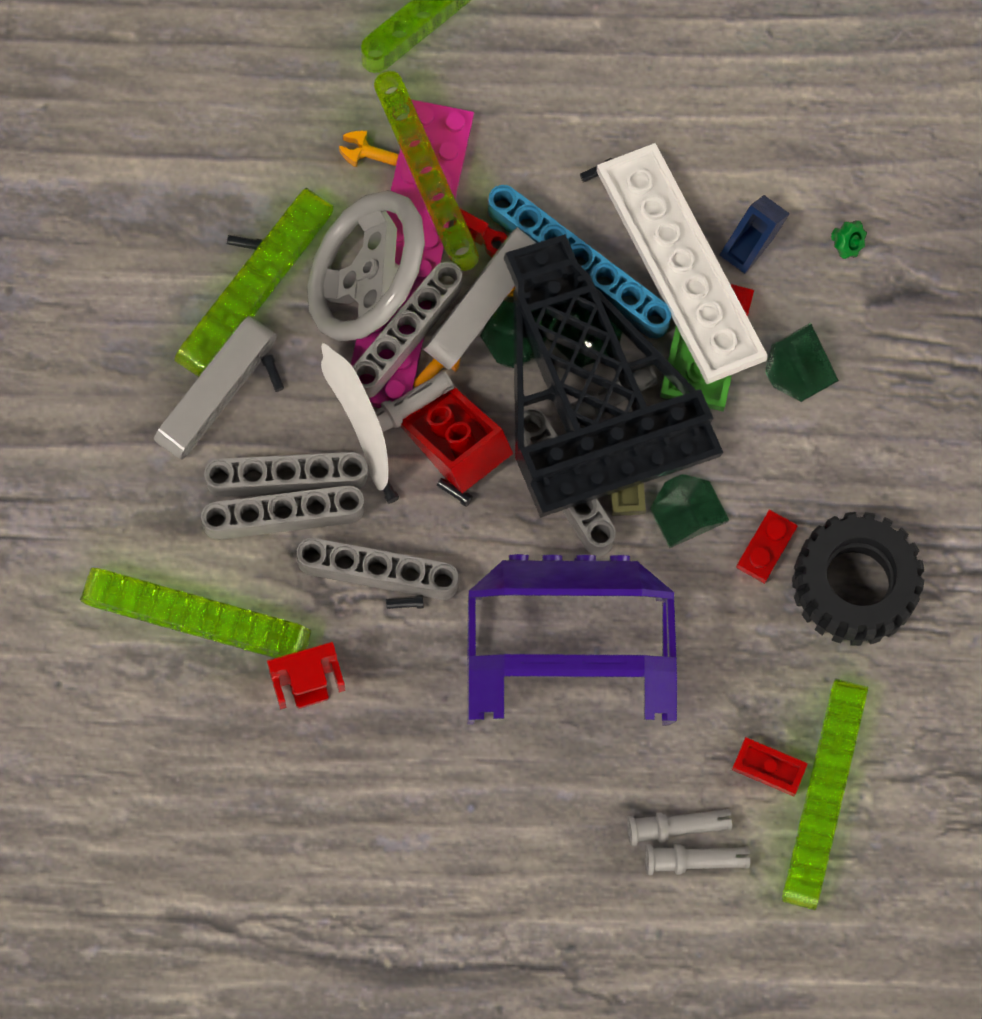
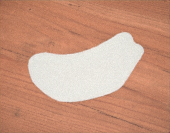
M322 343L323 359L321 361L323 375L353 425L375 486L379 490H384L388 482V457L385 439L375 411L352 365L328 345Z

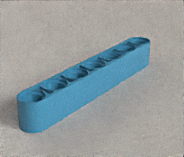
M499 185L491 190L488 200V214L494 222L510 234L518 227L537 243L566 234L575 257H581L587 262L581 267L591 276L594 286L637 330L645 336L654 339L661 338L667 333L671 321V312L664 301L512 187ZM505 200L511 205L507 208H499L495 203ZM525 219H530L534 221L536 225L528 228L522 226L520 222ZM605 276L610 278L612 283L610 285H601L596 279ZM624 296H633L638 302L628 305L624 303L622 298ZM658 315L664 322L653 324L648 320V317Z

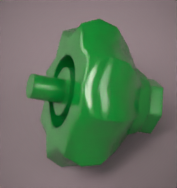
M861 221L844 222L841 228H835L831 233L832 241H835L834 247L838 250L839 256L842 259L857 257L860 250L865 247L867 232L863 229Z

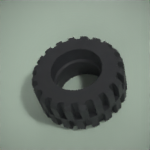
M856 512L845 513L842 519H839L837 516L827 519L824 526L819 525L812 531L809 539H806L794 566L795 572L792 577V588L796 589L794 595L796 605L802 606L804 609L802 613L803 618L807 623L812 620L817 625L815 631L823 636L826 631L833 635L832 641L840 644L843 639L850 640V645L861 646L863 641L868 640L870 644L880 642L884 636H892L901 625L907 622L920 600L919 596L924 588L925 580L921 578L924 572L923 560L917 559L919 553L915 542L909 544L906 541L909 534L903 528H900L898 531L894 530L891 527L893 524L892 520L884 517L882 522L874 520V513L865 512L863 517H857ZM850 552L870 556L882 566L887 575L889 587L886 595L880 602L867 606L854 605L844 601L832 590L827 579V570L831 561L838 555Z

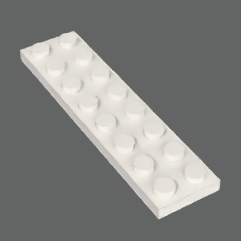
M656 143L597 165V173L663 301L668 305L671 316L706 384L765 362L767 360V353Z

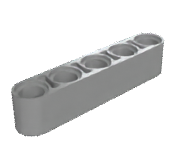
M516 227L446 317L423 350L450 370L515 286L503 258L505 253L537 242Z
M449 261L439 263L353 366L358 377L363 374H370L375 378L372 383L362 384L368 398L374 397L383 388L459 295L462 285V272L457 264ZM450 276L455 282L452 285H443L439 280L442 277ZM422 301H431L435 304V307L430 310H424L420 308L419 304ZM404 325H410L415 328V331L407 335L402 334L399 328ZM385 349L395 353L390 359L380 358L378 354Z
M251 316L245 318L155 434L154 441L179 459H184L255 370L261 359L269 352L277 338V334Z
M537 409L524 410V425L526 423H535L540 428L535 433H529L524 429L525 447L557 437L556 432L541 411ZM597 499L583 503L591 510V513L585 516L577 514L574 507L562 510L585 549L590 554L603 556L611 551L616 531ZM595 532H603L609 540L605 543H597L592 539L591 535Z
M356 452L225 458L212 460L208 463L204 476L207 489L211 494L218 497L269 495L340 486H354L360 489L367 482L368 466L366 459ZM352 465L362 470L359 475L354 477L346 475L344 471ZM322 467L327 469L328 474L324 478H315L311 475V472L315 468ZM284 469H291L295 472L294 477L289 480L280 479L278 474ZM250 471H258L262 474L261 478L255 482L247 481L245 476ZM220 472L229 476L227 481L221 484L211 480L216 473Z
M340 486L209 503L203 508L201 521L206 535L217 540L351 524L360 520L364 514V497L362 492L354 486ZM346 499H353L358 503V506L353 510H345L340 505ZM313 503H320L325 507L324 511L320 514H312L307 509ZM281 507H287L292 511L291 515L284 519L276 517L274 513ZM248 511H254L259 515L257 520L251 523L243 521L241 517ZM215 515H221L226 519L218 527L209 525L208 521Z
M307 538L297 548L298 566L307 575L412 595H423V597L439 600L452 598L458 589V572L453 565L445 562L317 538ZM309 551H316L321 555L320 559L314 563L306 562L303 556ZM342 557H349L354 561L353 565L347 569L339 568L336 562ZM375 563H381L387 568L381 575H374L368 569ZM413 569L420 576L414 581H407L401 575L405 570ZM446 575L452 579V584L448 587H439L435 584L434 580L438 576Z

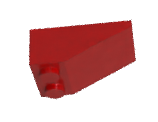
M455 387L453 390L441 395L402 419V429L439 472L462 494L513 455L503 429Z

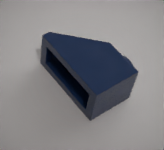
M763 195L750 205L719 256L744 274L747 273L773 241L790 213Z

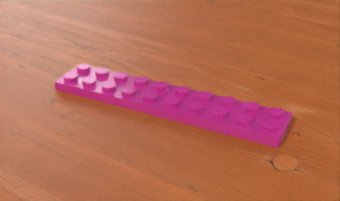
M411 99L391 191L410 198L422 217L425 240L419 274L405 302L391 319L367 337L356 340L351 360L352 367L431 271L442 262L474 119V112ZM387 211L397 227L395 263L400 265L404 247L403 224L395 213ZM422 301L419 306L424 310H430L432 302ZM404 325L399 328V331L402 334L408 335L412 334L415 328L410 325ZM424 338L374 397L369 398L372 407L380 408L382 402L389 400L393 402L413 389ZM385 349L379 352L378 355L380 358L390 359L395 353ZM363 374L359 377L362 384L372 383L375 379L370 374Z

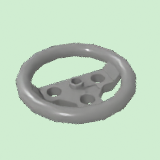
M390 190L365 195L346 208L326 232L313 258L307 284L309 313L322 334L339 342L365 338L385 325L405 302L419 274L425 246L423 220L410 198ZM387 211L395 213L403 224L404 247L400 265L395 263L397 227ZM360 224L364 231L363 247L353 263L341 270L331 269L342 243L355 227ZM357 301L359 303L358 318L349 321H341L335 318L328 307V302L350 304Z

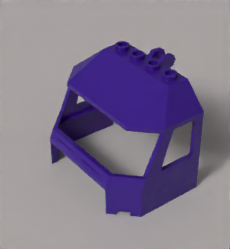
M524 554L509 555V560H502L472 587L468 593L467 724H474L475 720H484V713L493 712V719H504V677L644 678V720H655V713L662 714V726H669L677 721V657L674 592L638 561H630V556L611 555L610 561H596V555H576L574 561H563L562 555H542V561L529 560V555ZM632 596L656 598V601H662V656L559 654L476 656V600H481L482 597Z

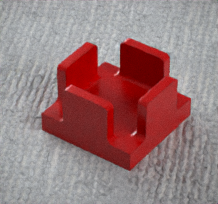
M333 642L267 661L271 682L280 710L287 708L281 688L285 685L291 687L296 707L299 709L327 701L329 695L326 688V673L333 672L339 693L345 691V683Z

